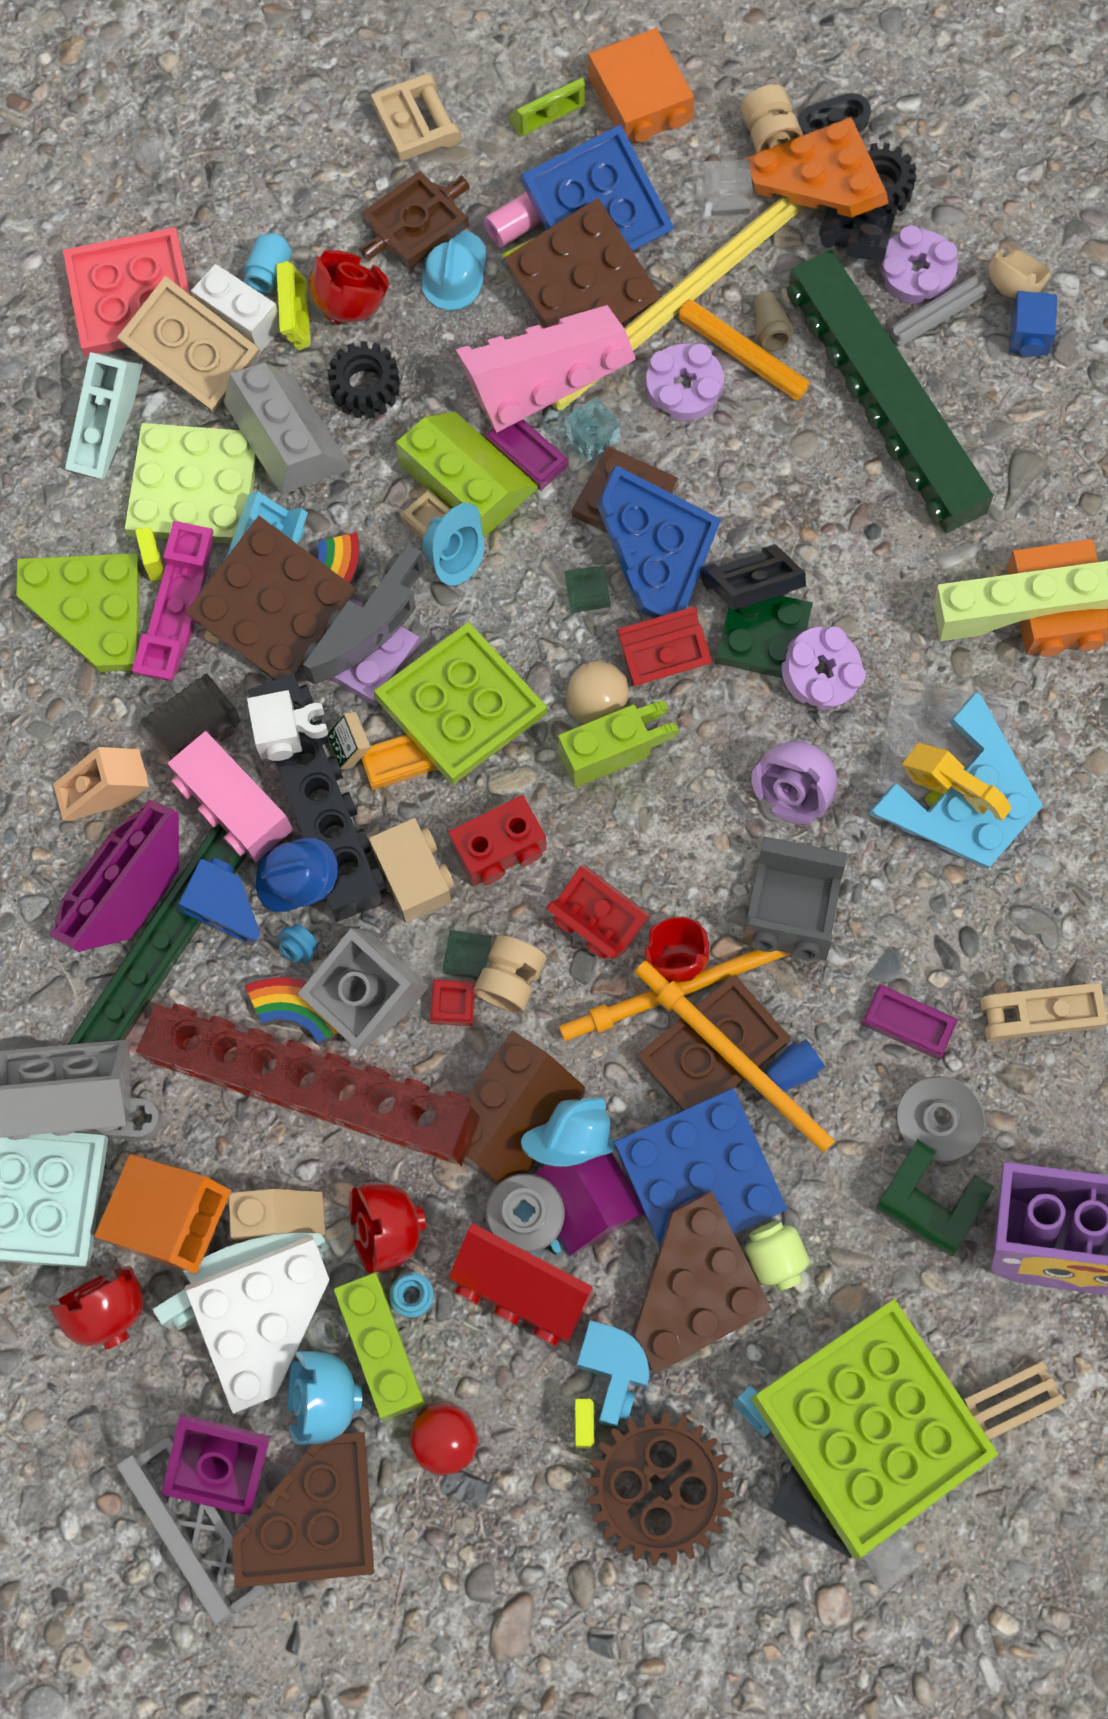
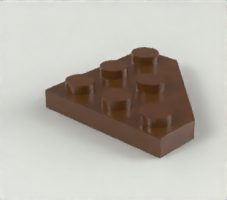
M709 1189L669 1211L659 1253L655 1255L645 1287L647 1291L642 1307L634 1322L632 1333L642 1347L648 1365L654 1374L661 1372L772 1310L713 1192Z
M365 1432L345 1433L329 1442L312 1444L247 1523L244 1524L232 1539L234 1588L374 1574Z

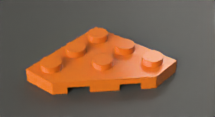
M852 117L744 158L747 172L758 195L771 197L775 193L789 197L791 203L818 209L820 205L837 208L838 214L848 217H854L888 204L886 190Z

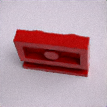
M696 606L616 630L632 687L712 663L702 626L696 613Z

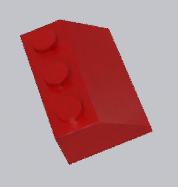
M474 1223L471 1224L448 1277L450 1282L456 1286L454 1294L474 1305H477L479 1300L482 1299L495 1306L493 1314L511 1325L516 1326L519 1320L535 1328L532 1333L534 1337L553 1347H556L559 1341L569 1345L593 1298V1286Z

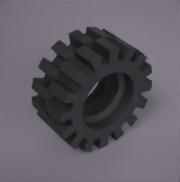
M873 143L870 145L868 154L877 173L887 175L895 182L893 186L885 188L888 204L878 208L896 216L897 209L902 212L906 208L907 202L910 203L917 176L915 174L916 166L915 163L910 164L912 157L908 153L901 157L902 148L897 146L894 151L889 150L890 143H884L883 149H878V144Z
M360 341L361 348L355 349L353 342L347 344V353L342 348L336 352L337 359L332 358L329 363L328 380L331 395L336 406H342V411L345 414L349 415L351 410H353L355 418L361 419L362 412H367L368 419L375 418L374 410L378 409L381 415L386 413V403L393 407L396 403L395 396L399 397L400 379L397 362L394 357L391 358V352L387 348L381 352V347L378 343L374 342L370 349L368 348L367 341ZM360 371H372L379 376L378 383L368 389L353 388L349 381L354 374Z

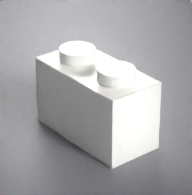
M214 264L191 290L192 297L259 347L260 353L280 331L276 304L217 264Z

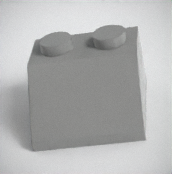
M350 928L299 991L298 995L354 1048L362 1050L401 1021L429 986L371 932Z

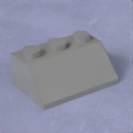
M265 362L230 373L224 404L280 494L349 470L350 464L294 376Z
M129 1039L0 1051V1138L8 1137L12 1140H20L31 1135L45 1133L64 1136L78 1130L88 1129L107 1132L115 1130L120 1126H127L131 1108Z

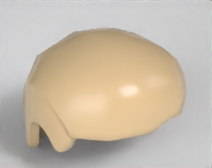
M1000 249L992 257L988 265L991 282L1007 298L1016 299L1018 291L1040 293L1051 277V271L1044 264L1020 250H1013L1009 255L1002 258L1004 250Z
M590 661L587 664H582L570 678L566 691V703L569 713L580 723L587 724L623 709L627 704L628 694L630 693L627 678L615 665L603 661Z

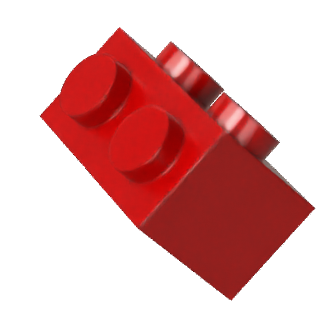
M524 795L448 831L450 845L472 886L481 882L484 885L492 884L506 874L505 870L519 863L521 866L530 865L543 856L542 852L547 850L546 835Z

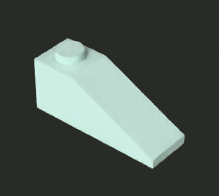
M90 352L68 452L66 470L105 479L135 402L143 364Z

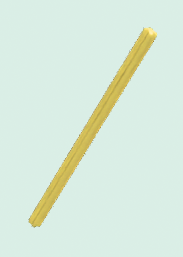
M782 196L624 328L632 350L634 351L677 315L687 300H695L806 206L791 203L787 196ZM598 380L550 405L557 411L563 410Z

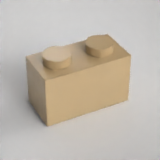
M413 818L369 838L372 852L406 923L452 903L449 889L455 887V884L445 863L438 866L432 855L438 849L428 827L421 830L416 819Z

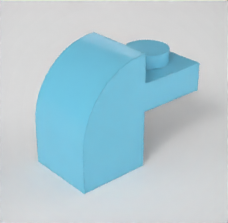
M590 1320L577 1363V1369L611 1378L599 1423L617 1428L619 1418L625 1420L629 1418L635 1393L627 1391L628 1385L647 1388L649 1380L648 1361L642 1347L631 1335L618 1328Z

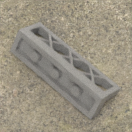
M168 1435L140 1456L131 1455L118 1464L117 1468L214 1624H223L269 1590L265 1585L253 1586L254 1589L233 1604L227 1597L222 1587L226 1568L233 1569V1564L228 1563L230 1551L233 1554V1533L217 1508L202 1504L199 1507L196 1523L179 1520L174 1512L176 1498L169 1497L167 1501L166 1497L161 1495L162 1491L159 1487L163 1488L164 1483L155 1481L146 1467L147 1463L166 1450L171 1454L174 1440ZM205 1513L208 1514L215 1526L203 1524ZM184 1526L195 1528L193 1540ZM202 1529L219 1532L225 1541L221 1562L204 1559L199 1552L198 1545ZM208 1565L220 1567L217 1579Z

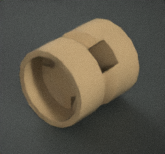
M780 85L760 87L747 95L741 103L740 110L746 126L751 132L750 136L757 153L803 136L784 87Z
M500 935L496 937L487 957L491 966L482 969L473 992L480 999L497 1008L522 1014L533 992L529 983L538 980L547 957L539 949L526 942Z

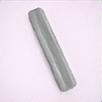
M982 273L975 274L891 325L890 338L897 346L905 345L987 295L991 287L989 280Z

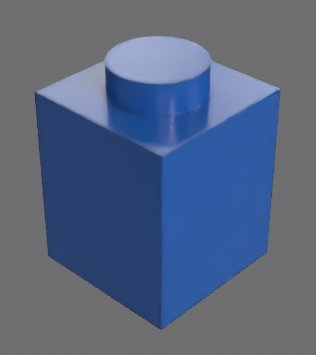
M1018 291L1011 311L1009 352L1021 353L1027 357L1048 356L1056 336L1058 294Z

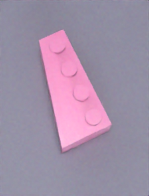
M608 305L561 318L558 325L541 328L540 325L527 328L525 329L526 334L507 340L503 336L487 340L488 345L471 349L468 345L455 349L479 405L496 433L636 360L626 330Z

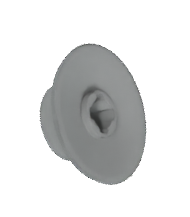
M528 1173L516 1174L501 1181L491 1192L485 1210L487 1227L491 1233L529 1253L540 1251L549 1246L559 1235L565 1217L564 1203L555 1186L541 1176ZM523 1202H527L529 1206L535 1209V1213L532 1214L527 1222H522V1219L514 1215V1211H517Z

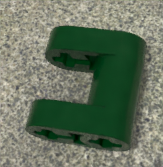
M917 1139L875 1209L952 1257L973 1225L994 1186L974 1174L953 1209H948L915 1188L937 1151Z

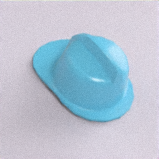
M462 231L454 238H451L449 242L436 246L428 254V257L425 258L422 288L427 300L437 308L447 311L460 310L470 305L479 295L486 263V248L479 237L472 232Z
M461 503L452 508L444 517L437 516L433 518L424 534L422 541L423 555L434 568L439 580L449 586L459 585L467 581L477 571L482 561L485 547L478 508L471 503Z
M597 1097L561 1101L555 1108L548 1123L533 1128L524 1134L521 1140L522 1150L530 1158L552 1166L581 1164L600 1155L613 1152L615 1146L613 1144L614 1140L609 1136L610 1118L606 1113L605 1100Z

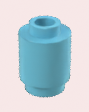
M275 233L259 235L252 247L244 267V282L259 293L270 294L274 288L278 287L276 264L289 261L291 258L292 250L282 236Z

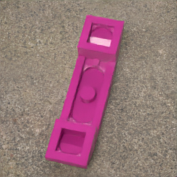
M173 521L163 557L166 567L147 634L142 633L132 668L133 674L173 682L186 653L195 625V621L185 615V612L205 587L214 531L212 528Z

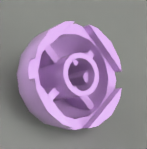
M791 740L775 745L763 756L752 770L751 783L755 795L760 801L765 796L770 803L776 806L770 810L773 814L788 822L806 825L812 823L816 817L821 818L832 804L837 790V773L829 757L818 747L804 741Z

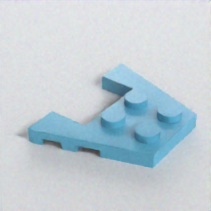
M976 692L969 697L948 722L979 750V753L964 770L985 784L995 786L1005 795L1012 807L1003 821L995 819L989 809L984 814L978 813L963 797L964 795L952 787L949 788L945 795L942 794L930 809L926 811L897 783L893 784L868 813L876 819L885 820L900 827V830L913 836L917 835L937 844V847L980 867L988 868L997 860L1043 805L984 699Z

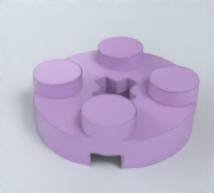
M913 225L904 227L900 234L895 235L889 240L884 263H879L880 274L882 273V277L885 280L884 286L894 297L907 303L919 304L923 303L924 299H930L935 296L938 298L949 291L954 282L958 267L956 246L933 231L920 229ZM921 261L925 263L928 269L921 268L916 272L912 270L913 263L911 262Z
M677 344L652 355L650 366L646 373V393L652 406L658 411L661 408L664 412L670 413V418L681 421L699 419L713 409V405L720 399L723 393V369L717 358L712 355L708 346L704 344ZM680 376H688L693 379L690 388H683L681 383L675 384L674 381L678 380Z
M839 627L810 628L792 639L786 650L788 649L786 660L782 662L783 680L792 696L803 704L808 702L812 706H817L816 709L820 710L836 708L850 700L856 694L858 687L864 683L866 673L860 654L844 630ZM818 659L828 664L830 669L828 678L825 673L818 674L815 667L819 665Z

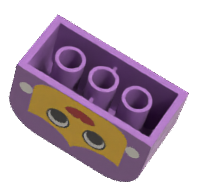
M1004 1162L999 1181L992 1271L1005 1279L1019 1283L1108 1296V1175Z

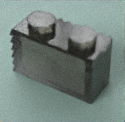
M206 673L201 678L196 679L194 683L189 684L187 688H183L180 693H176L174 697L169 698L161 707H157L154 712H150L147 717H143L140 722L148 737L169 762L205 731L218 742L226 740L236 731L237 724L241 720L236 708Z

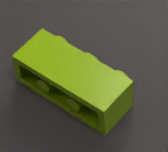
M375 1272L335 1288L334 1292L380 1419L386 1422L426 1406L389 1301L377 1273Z

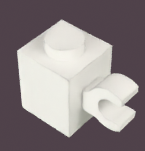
M289 690L247 698L255 745L261 759L268 758L272 761H280L290 758L293 753L301 752L302 748L298 731L304 732L307 736L315 739L328 735L326 724L312 725L309 723L313 717L324 715L321 703H311L304 708L294 710Z

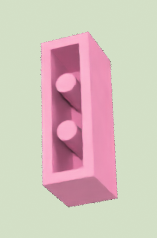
M206 731L167 763L175 775L171 780L174 787L185 799L190 798L192 795L201 804L197 811L211 827L214 828L220 824L228 834L223 838L237 855L241 856L246 852L256 863L293 831L287 816Z

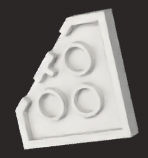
M312 1235L185 1286L186 1293L233 1414L276 1396L326 1289L329 1277Z

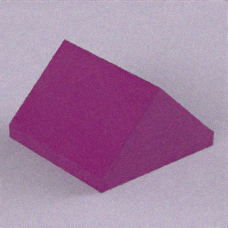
M612 1152L572 1166H552L546 1164L534 1174L552 1183L561 1195L564 1203L565 1217L558 1236L570 1257L645 1215L633 1188Z
M180 1414L161 1495L251 1516L269 1448L270 1436Z

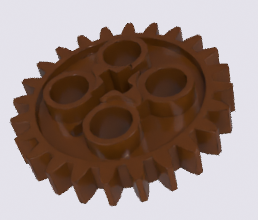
M647 1412L644 1414L643 1427L640 1428L631 1418H628L626 1420L628 1429L626 1435H623L615 1428L611 1430L615 1441L613 1447L606 1443H599L598 1447L606 1456L605 1460L596 1459L590 1461V1465L600 1471L599 1477L586 1479L587 1485L598 1488V1494L589 1497L587 1504L600 1505L602 1509L592 1518L593 1523L607 1521L609 1527L602 1536L604 1540L617 1534L620 1540L616 1551L620 1553L628 1545L633 1546V1561L635 1562L646 1551L650 1552L652 1566H657L661 1553H666L670 1564L676 1565L677 1551L681 1549L691 1560L695 1558L693 1543L697 1542L705 1549L711 1547L705 1535L708 1530L715 1534H722V1528L715 1522L716 1517L731 1516V1512L721 1506V1501L735 1497V1493L723 1489L722 1483L733 1478L734 1475L731 1472H720L718 1467L728 1456L727 1454L713 1456L711 1450L718 1441L716 1437L703 1443L699 1438L704 1426L700 1424L690 1433L686 1430V1416H682L677 1425L673 1426L670 1425L668 1412L663 1413L660 1424H654L651 1415ZM664 1442L673 1448L675 1460L671 1466L660 1468L652 1463L649 1452L654 1444ZM685 1460L692 1462V1467L667 1489L671 1496L668 1500L665 1501L661 1496L656 1497L635 1517L628 1515V1510L652 1489L653 1486L649 1481L650 1478L655 1476L657 1480L661 1481ZM624 1472L635 1474L641 1484L639 1494L630 1499L618 1495L614 1485L618 1475ZM688 1478L697 1479L704 1486V1499L697 1505L687 1504L680 1496V1485ZM651 1509H662L670 1517L671 1524L666 1534L656 1536L647 1531L644 1519L647 1512Z

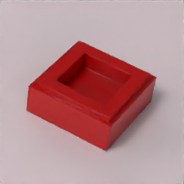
M433 979L430 1023L437 1025L473 1026L475 1007L473 989L476 982Z

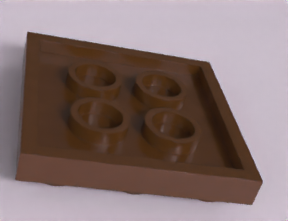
M599 198L510 253L501 261L544 328L558 325L561 318L608 305L618 321L623 324L661 298L660 293Z
M258 516L185 612V615L270 678L276 680L297 672L303 664L307 649L313 642H319L327 632L326 626L331 615L338 609L342 610L358 589L261 516Z

